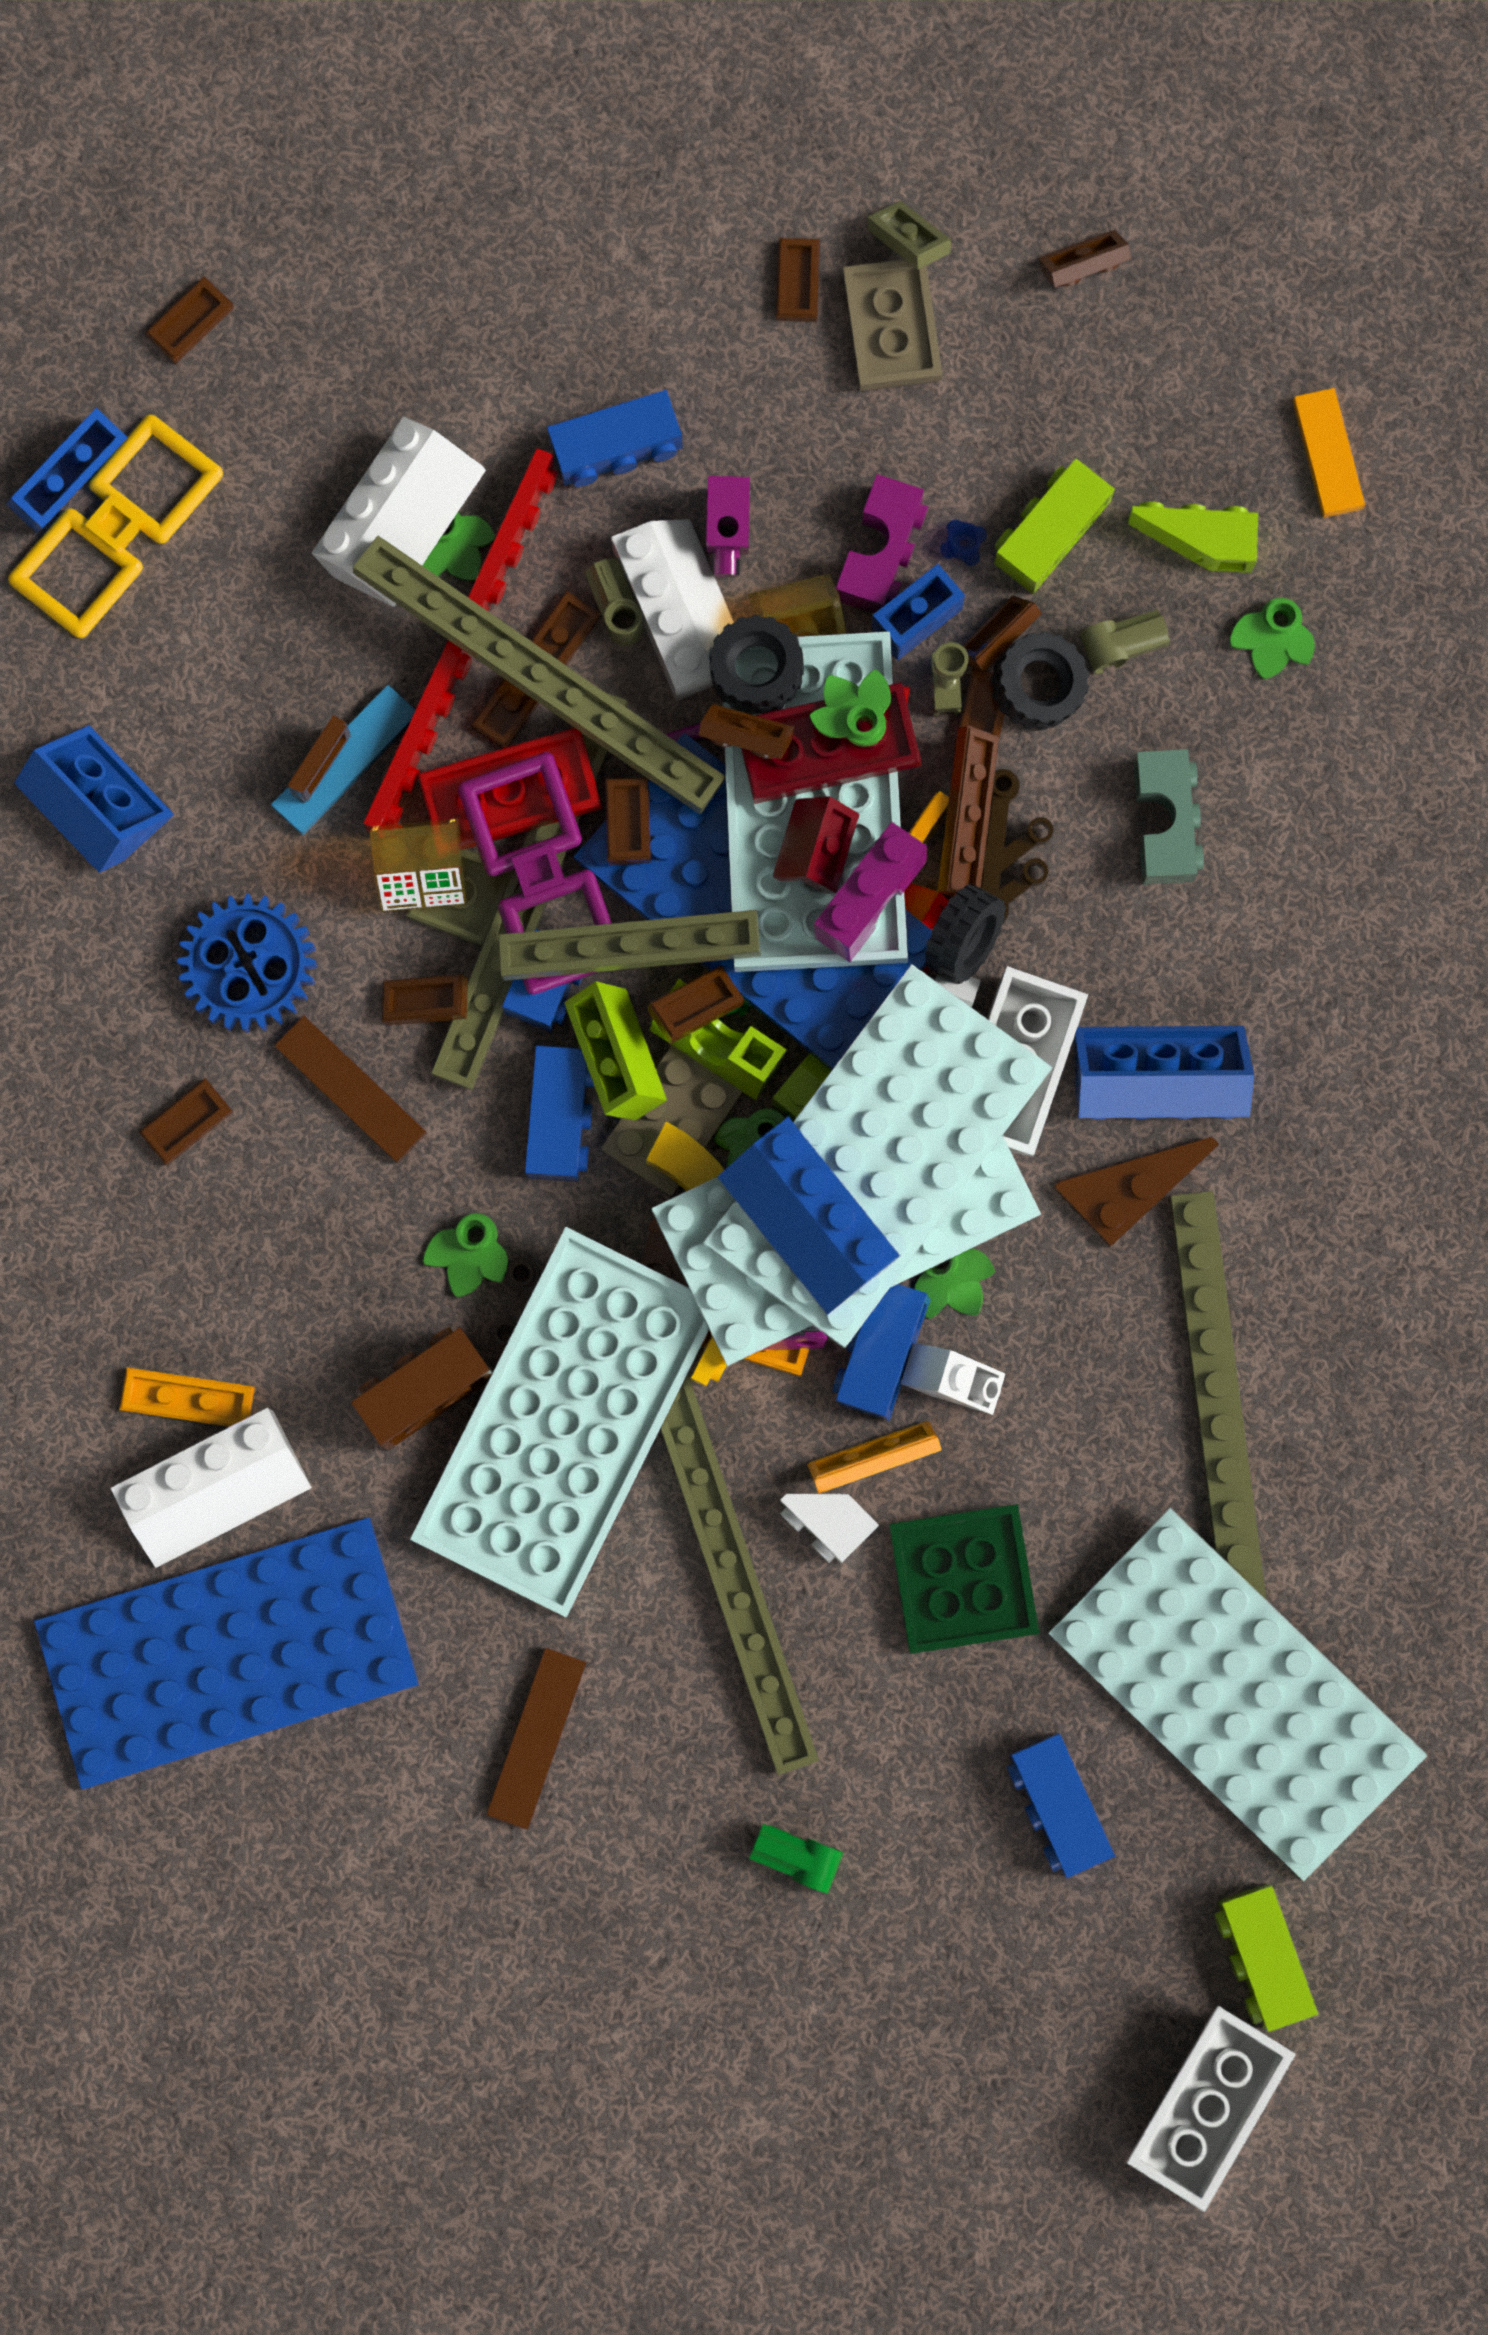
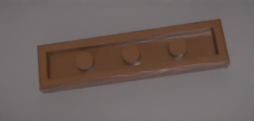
M566 590L531 639V642L567 666L601 618V613ZM503 679L471 724V728L502 749L507 748L540 703Z
M971 726L958 727L937 890L939 893L952 897L956 895L957 891L963 889L965 885L973 884L979 888L981 887L999 736Z
M303 1016L274 1045L277 1050L397 1164L427 1134L408 1113L307 1017Z
M545 1648L486 1815L527 1830L529 1829L587 1662Z

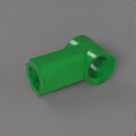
M763 1823L749 1859L792 1876L791 1879L797 1883L828 1894L844 1852L820 1844L818 1841L807 1838V1840L801 1839L787 1831Z

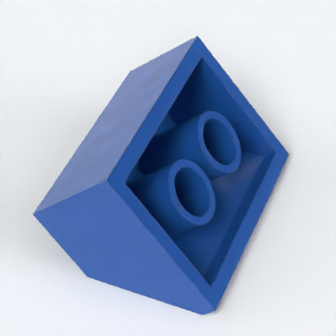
M90 725L34 749L14 782L99 873L126 860L174 815Z

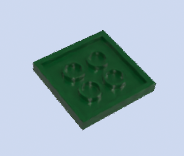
M1018 1504L889 1524L909 1654L1040 1634Z

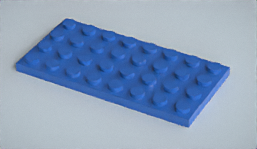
M685 732L676 741L726 776V765ZM726 778L723 785L701 814H698L649 780L651 863L609 865L607 861L606 821L574 856V860L585 870H591L600 883L646 920L732 912ZM905 909L908 963L735 972L734 959L699 963L709 971L722 965L745 1001L832 1071L909 967L914 965L920 971L926 967L925 952L927 951V943L932 930Z
M370 1517L34 1621L81 1790L420 1685Z

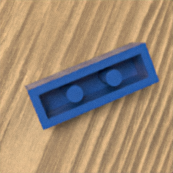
M667 389L547 427L549 442L564 486L571 483L575 487L586 486L595 482L598 479L597 475L613 471L614 474H624L634 470L638 462L651 458L655 462L665 461L674 457L677 454L676 450L683 448L682 433Z
M96 407L9 499L6 505L30 528L38 533L128 437Z
M536 1046L525 1167L527 1178L578 1182L579 1171L587 1172L589 1146L581 1145L583 1129L591 1130L593 1104H585L586 1087L594 1088V1083L581 1049Z
M900 1284L888 1289L847 1345V1352L852 1353L847 1369H839L833 1385V1392L838 1394L836 1401L841 1406L890 1422L913 1343L917 1342L931 1300L927 1293Z
M1055 1733L1009 1754L1013 1763L1006 1766L1007 1772L1016 1791L1022 1788L1026 1791L1031 1804L1024 1807L1034 1831L1043 1829L1049 1845L1042 1849L1053 1873L1061 1870L1063 1876L1069 1878L1115 1857L1060 1733Z

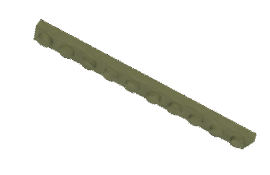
M379 535L353 566L354 575L698 814L702 813L723 785L726 776Z
M605 692L627 708V700ZM583 734L597 783L609 751ZM583 815L575 817L578 827ZM559 822L529 830L523 848L562 834ZM569 850L556 854L561 869ZM515 869L510 877L502 900L523 892ZM549 901L517 912L524 932L538 929ZM499 910L496 912L468 981L467 1019L452 1021L431 1073L436 1078L473 1091L504 1014L502 1006L513 980L504 981L501 977L499 935L507 933Z
M1214 1191L1172 1195L1169 1198L1214 1550L1266 1599Z
M687 1374L661 1426V1430L777 1774L781 1775L819 1761L698 1401Z

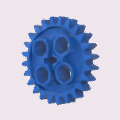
M250 894L245 895L243 905H238L231 895L228 896V908L224 910L216 902H213L212 909L214 915L211 918L201 912L197 914L203 924L200 929L194 926H187L186 929L194 937L193 941H181L179 944L183 950L189 953V956L177 959L180 967L189 969L188 972L179 976V980L182 984H193L184 994L189 1000L201 997L195 1009L201 1014L211 1008L208 1019L213 1024L217 1023L224 1016V1024L229 1031L233 1029L237 1021H240L245 1033H249L252 1021H257L263 1031L267 1030V1018L273 1017L278 1024H283L281 1011L286 1009L290 1013L296 1014L297 1010L292 1003L294 998L304 1001L308 999L305 992L301 989L302 985L315 984V980L306 974V970L317 968L318 964L314 959L307 958L306 955L314 952L316 948L312 942H301L310 934L307 927L294 929L300 920L298 915L293 913L283 918L286 911L285 905L280 902L273 910H270V900L267 896H263L258 906H256ZM255 926L266 928V936L261 942L256 944L246 942V934L249 929ZM229 931L236 933L245 952L253 959L252 964L267 989L265 996L260 995L250 975L242 966V961L227 936ZM223 946L229 949V955L223 963L218 965L209 963V954L214 948ZM282 962L287 965V971L281 979L269 980L266 978V970L272 963ZM234 984H248L249 993L243 1000L232 1001L229 999V990Z

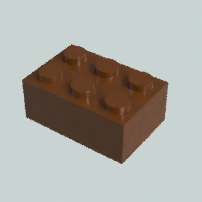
M450 1327L443 1329L429 1339L428 1343L431 1346L419 1356H416L414 1352L405 1355L392 1365L395 1372L384 1380L374 1377L355 1391L359 1397L353 1400L351 1404L379 1445L384 1449L391 1450L489 1382L493 1374L460 1327L455 1331H452Z

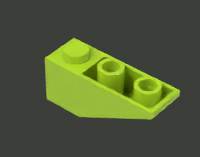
M1143 502L1139 506H1132L1128 525L1209 571L1251 573L1257 562L1258 513L1247 512L1246 508L1240 506L1225 507L1222 511L1206 510L1205 506L1199 504H1186L1181 506V508H1164V505L1159 502Z

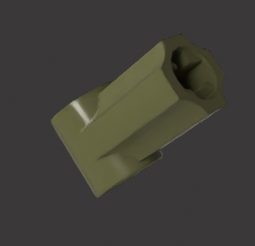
M606 558L593 563L591 567L584 570V575L605 623L607 634L617 645H633L643 635L642 613L640 607L635 602L618 558ZM620 616H630L635 620V623L628 629H618L613 625Z
M1158 609L1117 623L1114 620L1102 621L1085 628L1079 633L1094 674H1102V669L1112 665L1115 666V669L1119 668L1133 657L1166 647L1170 643L1167 625Z

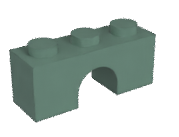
M1188 749L1137 752L1133 761L1136 803H1158L1168 811L1171 817V828L1160 834L1143 835L1139 843L1142 885L1193 882L1198 874L1197 870H1203L1204 866L1202 844L1195 845L1194 829H1199L1201 823L1199 803H1192L1191 788L1197 787L1196 762H1189Z

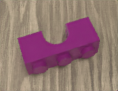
M876 474L863 511L862 524L880 531L886 538L887 545L881 552L875 555H862L849 550L836 587L835 601L875 614L899 594L902 582L895 580L899 567L908 568L915 548V544L909 542L913 528L921 530L929 507L922 504L924 489Z
M891 822L815 921V939L848 962H851L876 929L877 919L889 900L896 893L902 895L927 862V845Z

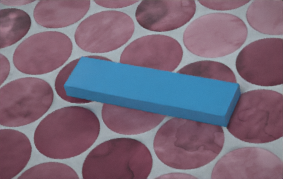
M387 685L348 725L350 738L309 801L306 803L292 796L289 788H287L271 804L273 809L301 835H304L407 730L416 710Z

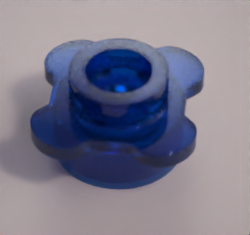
M957 519L950 521L947 525V540L940 547L941 555L945 559L957 558L963 560L968 566L976 565L980 561V545L987 538L986 530L969 522H962ZM965 539L968 544L962 546L959 543L960 540Z

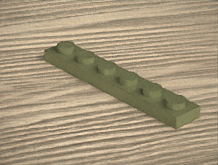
M756 910L499 935L501 977L504 981L761 956L759 920Z

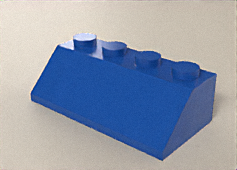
M1244 1026L1077 1027L1074 1036L1075 1096L1078 1118H1091L1095 1120L1135 1118L1143 1120L1148 1118L1190 1119L1192 1117H1219L1222 1119H1232L1234 1117H1250L1254 1071Z
M789 1116L755 1142L717 1176L718 1180L827 1315L894 1263L900 1256Z

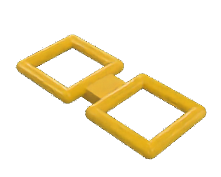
M152 414L146 415L89 482L90 490L104 501L103 504L89 520L73 508L65 509L9 574V584L77 638L86 637L143 569L140 560L125 549L140 530L159 544L166 543L222 478V468L158 417ZM151 435H154L202 473L160 524L110 485ZM71 528L122 568L80 618L29 579Z

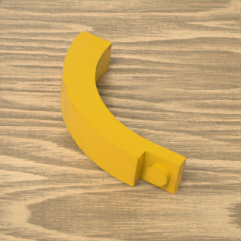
M667 1121L646 1159L647 1165L670 1177L686 1192L716 1178L724 1171L720 1163L701 1144ZM713 1336L690 1379L704 1387L707 1386L710 1379L718 1383L727 1366Z

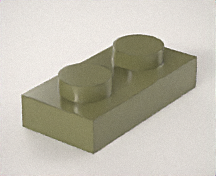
M902 201L894 203L867 217L868 231L916 269L929 265L951 253V239Z

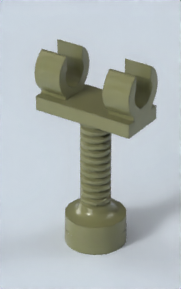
M947 642L938 647L930 658L934 698L932 699L933 715L935 717H940L942 712H954V716H958L961 714L962 708L960 677L967 669L968 653L962 645L955 642Z

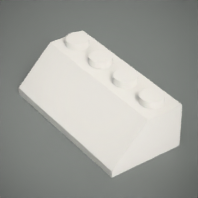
M403 416L312 551V555L334 578L394 607L396 605L395 602L353 574L355 563L379 535L420 565H423L486 470L481 464L435 430Z
M690 519L650 521L612 536L614 556L618 558L635 602L641 609L643 624L675 700L678 701L713 687L709 667L710 648H713V640L717 634L720 635L722 633L723 627L728 623L732 624L734 622Z
M1007 966L1000 978L987 1020L1053 1067L1003 1134L1011 1153L1033 1157L1088 994Z
M266 1408L110 1489L130 1529L155 1568L312 1487L274 1411Z
M1217 2005L1126 2162L1205 2212L1296 2054Z

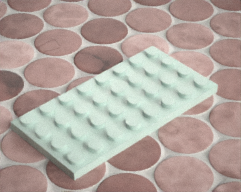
M890 632L797 637L799 639V646L802 647L804 661L802 685L800 690L797 689L795 692V698L791 702L788 701L784 704L782 709L824 700V686L829 675L846 679L859 686L871 671L878 670L884 676L888 685L893 684ZM752 646L739 654L735 668L742 680L758 685L766 683L773 678L778 668V661L771 650L762 646ZM723 702V707L730 708L727 702ZM737 746L725 747L732 912L757 911L761 956L734 959L735 972L908 963L904 892L902 895L896 893L889 900L877 919L876 929L852 961L848 962L815 939L814 923L836 894H824L801 880L778 881L773 878L774 868L795 800L830 796L860 814L837 889L838 892L888 825L893 822L901 827L898 772L754 804L741 748Z
M911 965L793 1122L899 1253V1258L827 1315L736 1201H734L704 1241V1245L845 1349L1053 1067L914 965Z
M1003 1135L891 1287L1041 1215ZM716 1177L651 1208L717 1347L726 1365L729 1366L812 1326V1324L704 1245V1241L735 1201Z
M565 1227L410 1540L567 1617L709 1331L690 1289Z
M1171 1508L1143 1534L1049 1631V1635L1303 1881L1427 1757V1754Z

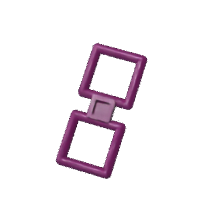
M540 753L459 784L458 794L485 872L489 876H497L515 869L523 891L501 900L498 904V910L507 934L524 932L517 912L581 889L594 925L612 924L595 874L591 870H583L564 877L556 854L579 846L582 837L554 756L551 753ZM541 772L562 834L498 857L477 795ZM597 972L522 980L526 991L531 995H536Z

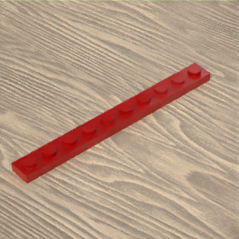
M539 448L535 451L468 596L469 599L487 611L491 604L497 606L500 603L507 585L506 582L502 581L508 567L516 568L524 549V545L519 544L525 530L532 532L535 528L541 512V508L537 507L542 493L549 495L557 479L558 471L554 470L553 454ZM449 640L364 821L367 832L383 839L387 829L394 831L398 825L403 811V807L398 806L405 791L411 793L419 779L418 774L420 773L416 766L422 753L429 755L435 745L438 732L433 729L439 716L446 718L452 708L455 694L450 692L456 679L464 680L470 669L472 657Z

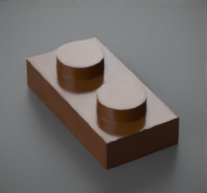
M1114 229L1041 256L1038 259L1043 275L1056 288L1058 286H1072L1078 283L1081 278L1096 272L1112 271L1120 263L1132 258L1129 244Z
M712 704L701 721L699 736L709 738L714 744L719 746H737L751 750L754 755L761 758L770 759L776 757L781 759L792 741L794 727Z

